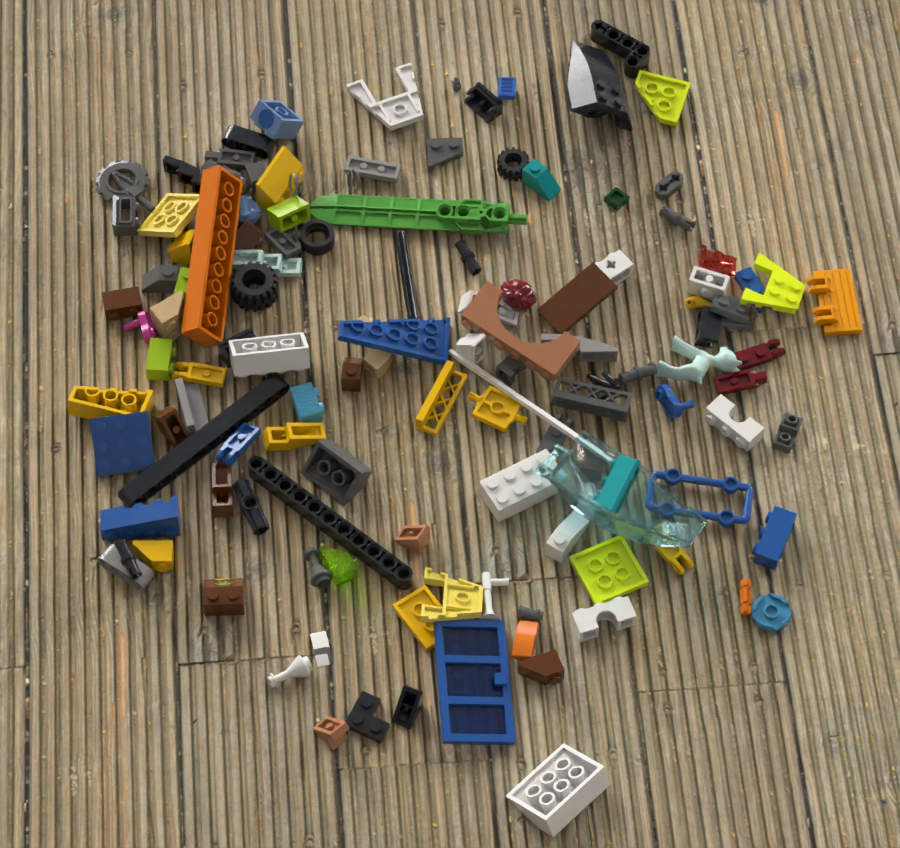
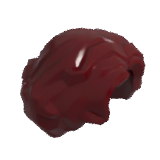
M513 279L505 281L501 286L503 291L502 300L517 312L525 311L536 303L535 290L527 282Z

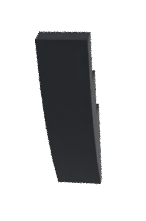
M165 155L163 159L164 172L178 175V182L192 185V192L200 194V169L182 160Z

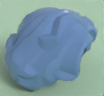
M241 195L237 227L246 218L255 224L262 215L261 207L250 196Z

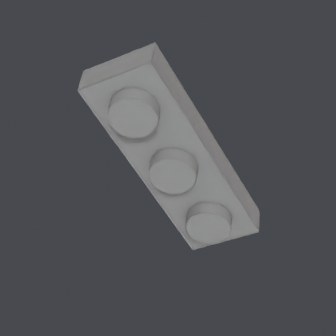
M348 155L344 168V174H348L349 169L356 168L360 177L397 183L401 171V165L350 155Z

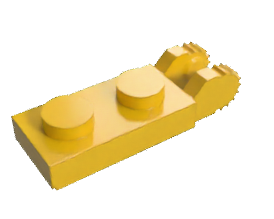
M178 361L175 364V368L180 370V372L174 371L172 374L173 379L182 378L183 381L223 388L227 376V368Z
M661 525L645 535L647 542L669 565H672L677 574L683 575L685 573L684 568L677 561L680 558L689 569L694 567V562L685 553L686 551Z

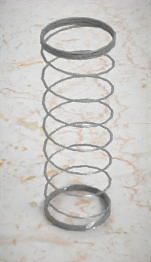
M353 168L349 182L355 191L360 188V175L358 170ZM354 170L356 171L358 180L357 189H355L353 183ZM291 173L289 176V188L291 194L295 196L301 191V176L298 192V174L296 176L295 173ZM343 173V184H342V188H344V187H343V185H344V173ZM317 174V185H316L317 189H316V191L318 190V174ZM292 175L295 178L296 184L295 194L292 190Z

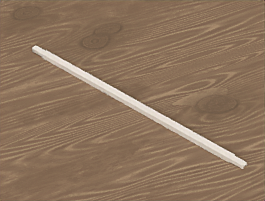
M449 349L448 354L596 456L608 463L613 461V458L461 354Z

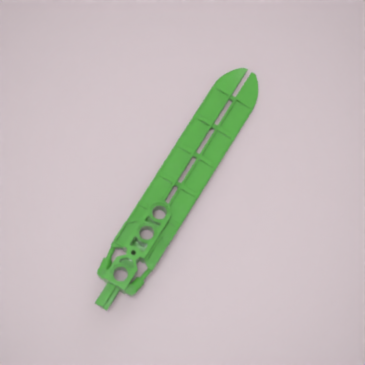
M331 194L322 196L310 204V207L323 208L310 209V214L317 220L326 221L331 225L451 231L468 235H483L486 232L507 234L509 224L527 225L528 215L510 214V205L508 203L491 204L485 200L477 199L457 201Z

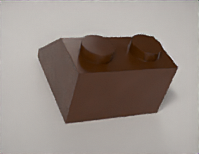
M205 579L203 586L205 616L245 615V579Z

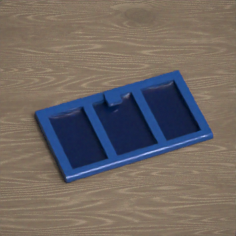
M461 619L433 622L442 743L514 745L516 741L504 620Z

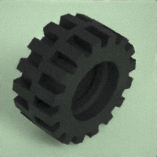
M512 147V149L506 148V151L502 150L497 158V171L499 175L503 176L505 180L508 178V181H512V179L518 181V178L522 180V169L529 163L528 154L524 150L521 151L520 148L516 150L515 147ZM517 162L520 165L517 167H510L507 165V163Z

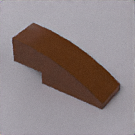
M212 462L214 518L233 517L232 468L226 465L225 462Z

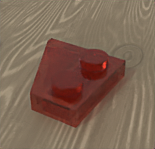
M701 245L699 267L736 277L737 258L725 255L718 250L712 252L707 250V246Z

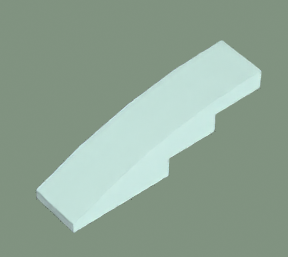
M234 250L232 269L241 268L243 263L247 265L250 261L252 263L259 261L260 264L266 263L268 267L271 266L273 272H276L279 277H301L302 258L285 260L282 254H264L263 250Z

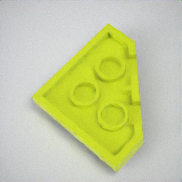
M639 70L635 81V89L659 123L676 127L691 83Z

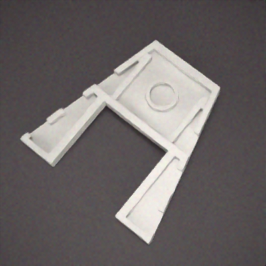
M411 63L395 68V74L406 92L376 102L363 79L346 85L347 91L390 131L423 120V111Z

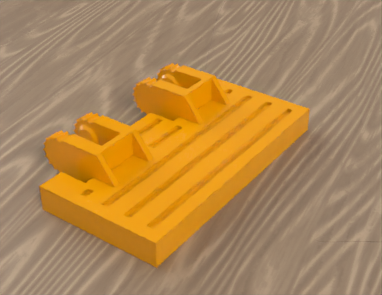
M850 268L813 271L812 276L806 279V283L808 285H815L808 287V293L818 295V307L812 308V314L818 316L814 318V324L825 325L823 327L824 336L861 334L862 327Z

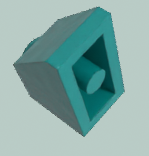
M533 159L522 169V183L546 200L550 201L561 191L560 186L549 169L536 159Z

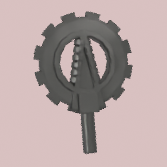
M121 160L118 163L114 161L109 163L108 167L102 168L98 172L100 175L95 179V185H98L96 191L99 195L102 194L104 196V200L108 202L113 201V195L118 197H136V202L142 204L150 213L155 209L143 196L146 192L145 187L149 186L150 180L146 179L148 172L146 169L141 168V164L137 162L130 163L129 160ZM121 173H129L133 175L135 178V182L131 179H128V177H125ZM111 178L121 191L110 187L109 182Z

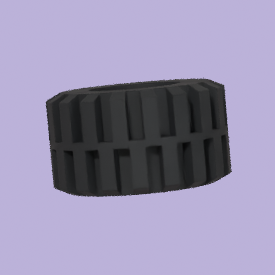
M250 261L247 265L241 264V268L237 267L231 279L234 302L239 304L241 309L245 308V311L253 310V312H257L260 309L264 311L265 307L270 308L272 303L276 302V297H278L277 274L273 272V268L271 266L268 267L266 263L260 264L259 261H256V263ZM252 284L262 285V287L258 289L247 288Z

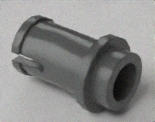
M520 605L517 618L541 624L544 612L540 611V609L534 610Z

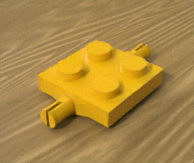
M491 385L481 396L471 391L467 396V399L477 403L472 412V418L506 433L514 421L526 425L528 418L519 414L523 405Z

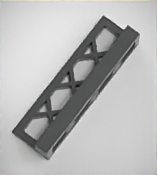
M558 377L553 392L552 405L626 422L632 393ZM560 384L569 385L571 390L567 392L560 391ZM582 388L587 389L590 394L582 396L578 393V390ZM599 393H605L608 396V398L605 400H600L597 398L596 395ZM618 397L627 398L626 404H618L615 399Z

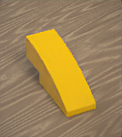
M286 423L285 427H266L262 435L266 452L306 447L316 444L318 440L327 439L323 423Z

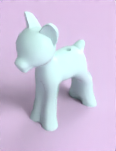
M675 335L672 340L671 351L681 354L693 362L681 367H673L660 360L657 368V377L678 381L689 380L702 385V379L710 367L714 366L724 372L733 373L740 371L736 366L741 365L742 361L737 360L734 352L728 350L727 347H721L718 355L712 356L703 350L687 344Z

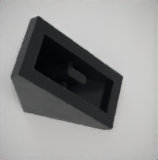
M404 684L392 722L411 729L423 706V692Z

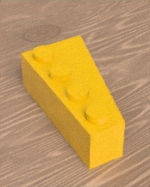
M74 386L68 398L69 415L89 420L148 411L149 417L154 406V391L147 389L146 392H138L137 389L118 391L117 388L100 390L99 387Z

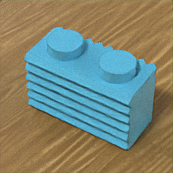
M312 382L290 387V397L299 422H322L325 408L323 403L318 401V398H320L318 388H313Z

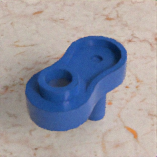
M668 384L659 385L656 388L655 398L662 404L669 418L680 417L682 410L694 407L692 400L680 403Z

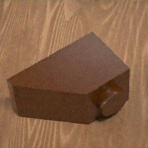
M247 218L237 227L234 250L251 249L253 246L257 247L263 240V232Z
M345 357L341 374L342 391L361 392L364 358Z
M168 406L152 415L159 430L173 448L190 437L176 408Z
M556 649L519 661L517 668L519 675L543 685L556 684L564 679L565 670Z

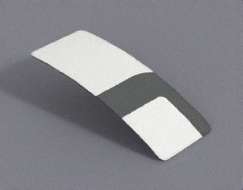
M326 631L310 634L317 666L333 664Z

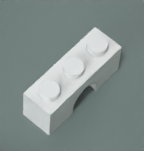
M720 394L706 407L704 418L710 425L718 428L724 436L733 440L739 448H743L748 452L763 438L764 427L751 417L744 422L733 421L731 417L734 415L735 405Z
M628 596L616 597L606 603L601 602L587 609L580 608L572 613L571 624L580 643L598 637L599 626L597 623L599 621L608 620L614 624L616 631L635 626L637 616Z

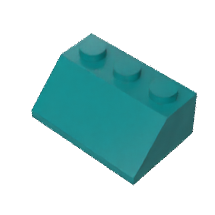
M619 455L618 459H613L609 467L611 469L609 476L605 475L600 486L603 488L600 494L596 493L592 500L594 511L614 521L641 470L640 460Z

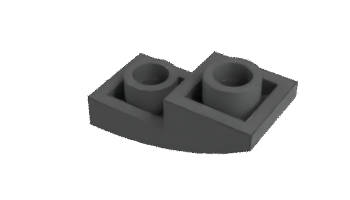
M785 412L773 440L772 448L790 454L803 418Z

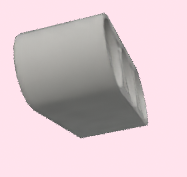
M110 544L97 559L102 567L140 591L155 576L154 572L147 565L136 559L142 576L131 580L125 566L121 564V557L113 544Z

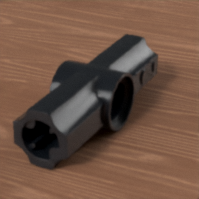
M242 478L237 480L233 484V489L243 509V515L247 518L254 535L265 534L269 530V524L260 507L258 497L255 495L248 479Z

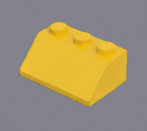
M285 146L281 147L256 183L257 204L265 210L292 196L289 188V176L291 173H295L296 176L300 173L301 182L304 178L303 165ZM292 175V190L294 193L296 184L295 178Z

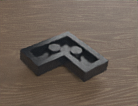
M362 691L345 721L350 728L349 730L380 744L390 727V723L373 716L381 703V699Z

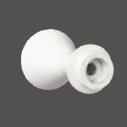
M298 655L287 670L275 676L270 673L267 680L271 688H278V683L288 678L309 677L313 667L307 656L302 658Z

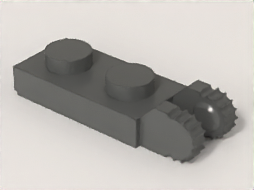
M559 411L555 419L561 421L564 412ZM570 415L565 426L571 428L574 416ZM550 425L536 453L547 449L555 460L567 435Z

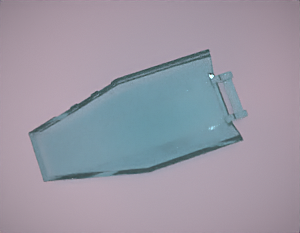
M583 430L579 433L570 450L556 444L551 449V453L546 460L536 467V473L548 479L564 500L584 518L604 530L634 542L658 547L688 548L707 523V520L690 505L686 507L679 501L680 497L676 493L672 495L666 490L664 482L658 483L651 476L652 472L642 465L618 514L593 500L595 494H600L603 488L600 486L605 475L609 476L611 472L609 467L613 459H618L619 455H625ZM556 458H561V461L554 469L549 468Z

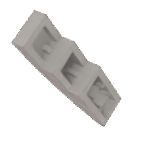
M541 334V343L552 341L562 334ZM574 336L581 341L580 349L575 354V356H579V362H617L618 348L599 341Z

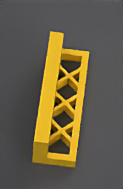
M446 361L415 418L416 429L436 437L468 379V375L454 370V362ZM454 376L460 378L461 381L452 385L450 379ZM451 390L453 396L444 400L442 394ZM443 405L445 411L436 414L435 407ZM435 420L437 423L436 428L427 427V422Z

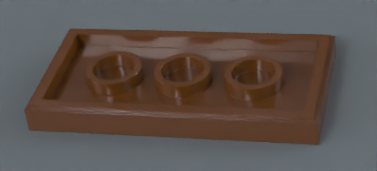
M592 262L541 305L537 311L559 334H563L564 331H569L615 292L618 287Z

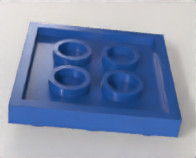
M148 411L90 419L97 477L142 471L155 463Z

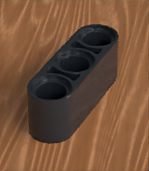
M229 125L221 139L222 144L227 148L256 152V157L261 159H268L276 145V141L267 135L237 125Z

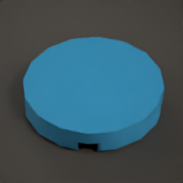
M776 594L758 597L751 609V616L755 625L768 632H777L784 629L789 624L792 614L787 600Z

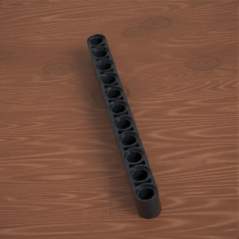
M277 373L271 374L126 484L119 491L118 498L128 508H132L136 503H145L226 441L244 422H251L286 395L290 385Z
M257 455L249 458L247 465L248 474L251 479L400 590H408L412 587L413 572L409 566L264 458Z

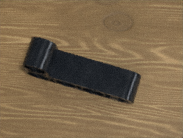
M602 20L592 22L590 39L625 59V76L636 78L639 70L643 71L649 64L650 47Z

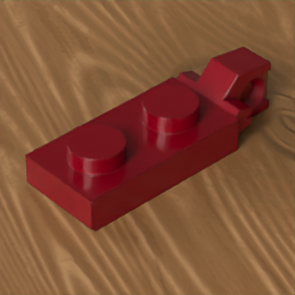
M747 369L714 376L713 382L718 396L720 394L726 395L755 389L759 385L767 383L766 371L755 373V371Z

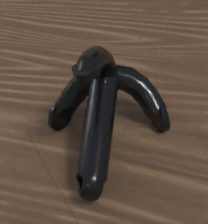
M606 371L601 373L605 379L589 373L586 376L589 381L602 387L620 390L622 387L621 381L618 378L614 379ZM605 394L598 399L605 400L608 396Z

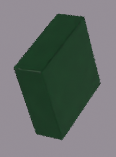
M615 187L604 197V202L618 211L629 201L630 197Z

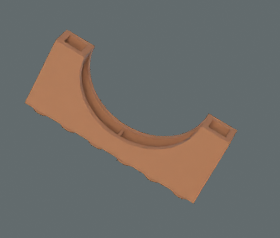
M487 281L461 314L462 325L468 330L472 329L477 333L485 334L486 340L492 342L497 349H503L514 360H520L528 369L537 371L543 379L555 382L580 349L581 341L566 331L558 338L545 343L526 342L513 336L502 325L497 312L498 305L502 300L503 291Z

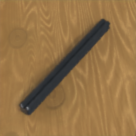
M397 230L395 232V240L407 318L418 319L405 232Z

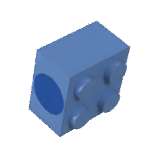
M259 100L249 117L255 122V126L263 129L271 139H295L304 123L283 102L273 100Z

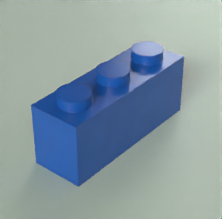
M774 506L772 512H768L765 519L767 526L766 528H761L758 537L761 540L759 544L755 543L752 554L755 555L753 563L776 571L794 527L797 513Z

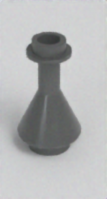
M310 547L304 552V559L310 560L312 565L310 583L312 586L317 587V589H325L331 585L333 574L319 564L317 559L319 551L314 547Z

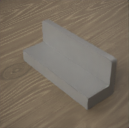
M178 378L175 379L176 391L185 426L191 436L208 423V418L199 384L194 383L184 386L183 379Z

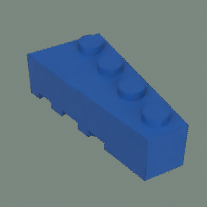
M178 496L171 497V501L162 502V499L154 500V504L149 505L136 503L132 508L121 506L100 510L102 540H135L137 538L154 539L156 537L173 538L181 536V515Z

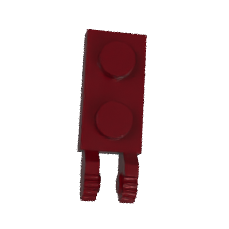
M772 339L767 343L735 352L737 360L742 361V364L736 367L740 371L771 362L783 356L786 351L781 347L774 349L770 353L769 350L781 344L779 339Z

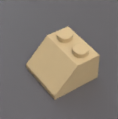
M182 290L150 308L152 326L156 329L160 338L173 339L174 341L181 335L185 306L184 292Z

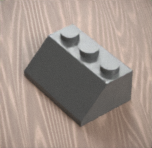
M324 439L317 441L301 473L340 503L346 505L365 486L372 470L332 440Z

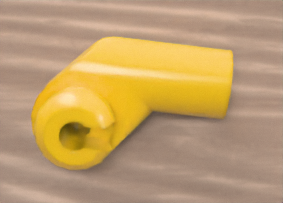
M698 295L685 300V306L688 309L702 308L703 305L711 307L712 304Z

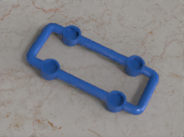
M671 468L666 472L655 471L651 473L648 482L646 507L650 511L659 512L665 519L679 515L719 521L721 526L730 527L733 523L746 524L749 522L753 488L749 484L739 483L735 477L718 480L683 475L679 470ZM657 479H664L670 486H675L679 482L719 487L723 488L727 494H733L737 490L745 491L743 517L734 516V513L730 510H723L719 514L678 508L670 501H666L662 505L653 504Z

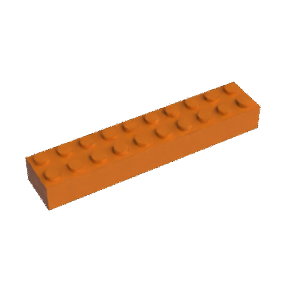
M221 165L202 171L181 328L182 334L204 348L218 345L217 343L223 341L243 186L242 180Z

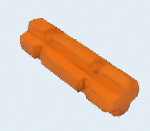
M744 578L740 581V605L742 606H740L739 613L748 616L751 614L752 609L750 606L752 605V589H750L752 588V581Z

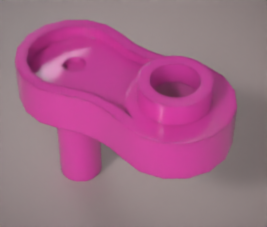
M146 310L138 312V319L123 324L125 331L141 326L143 337L148 345L150 338H158L157 331L152 327L151 319Z

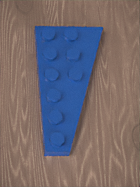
M450 317L443 320L428 318V320L421 321L417 318L390 319L389 322H381L380 320H373V322H363L362 320L340 321L337 340L445 365L449 352Z

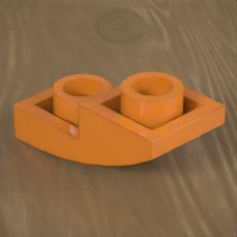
M519 621L513 643L512 658L525 660L533 657L536 647L535 640L539 631V622Z

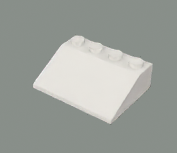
M563 743L506 795V798L539 829L554 837L611 784V781L603 765Z

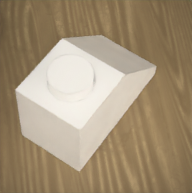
M469 333L457 341L456 352L474 364L479 363L485 357V334Z

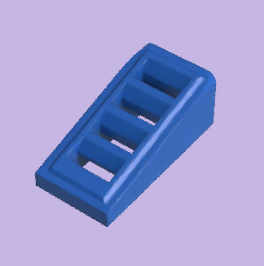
M499 77L497 99L514 100L516 78Z

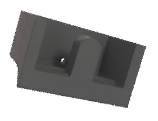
M113 195L112 227L114 236L136 235V228L140 227L139 217H137V213H140V203L136 202V197H118ZM122 209H130V221H121Z

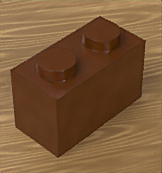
M139 286L101 292L106 321L137 317L138 312L143 311Z

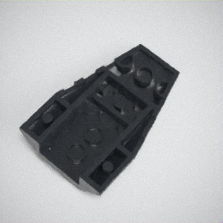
M573 40L571 42V59L568 63L569 71L567 72L568 80L566 82L570 111L586 116L595 107L613 113L616 127L631 132L633 128L628 104L619 76L611 60L603 50Z

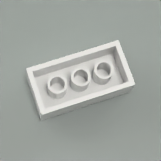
M304 332L228 340L230 363L235 377H247L254 374L266 375L271 372L284 373L289 370L303 371L310 368L309 346Z
M544 449L479 481V494L496 520L500 522L565 490L566 476L548 450Z

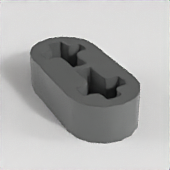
M671 172L658 182L654 192L656 198L666 200L683 186V175L679 172Z

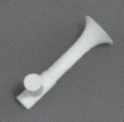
M484 572L482 573L485 613L479 620H500V617L493 612L492 586L509 587V578L491 579V574Z

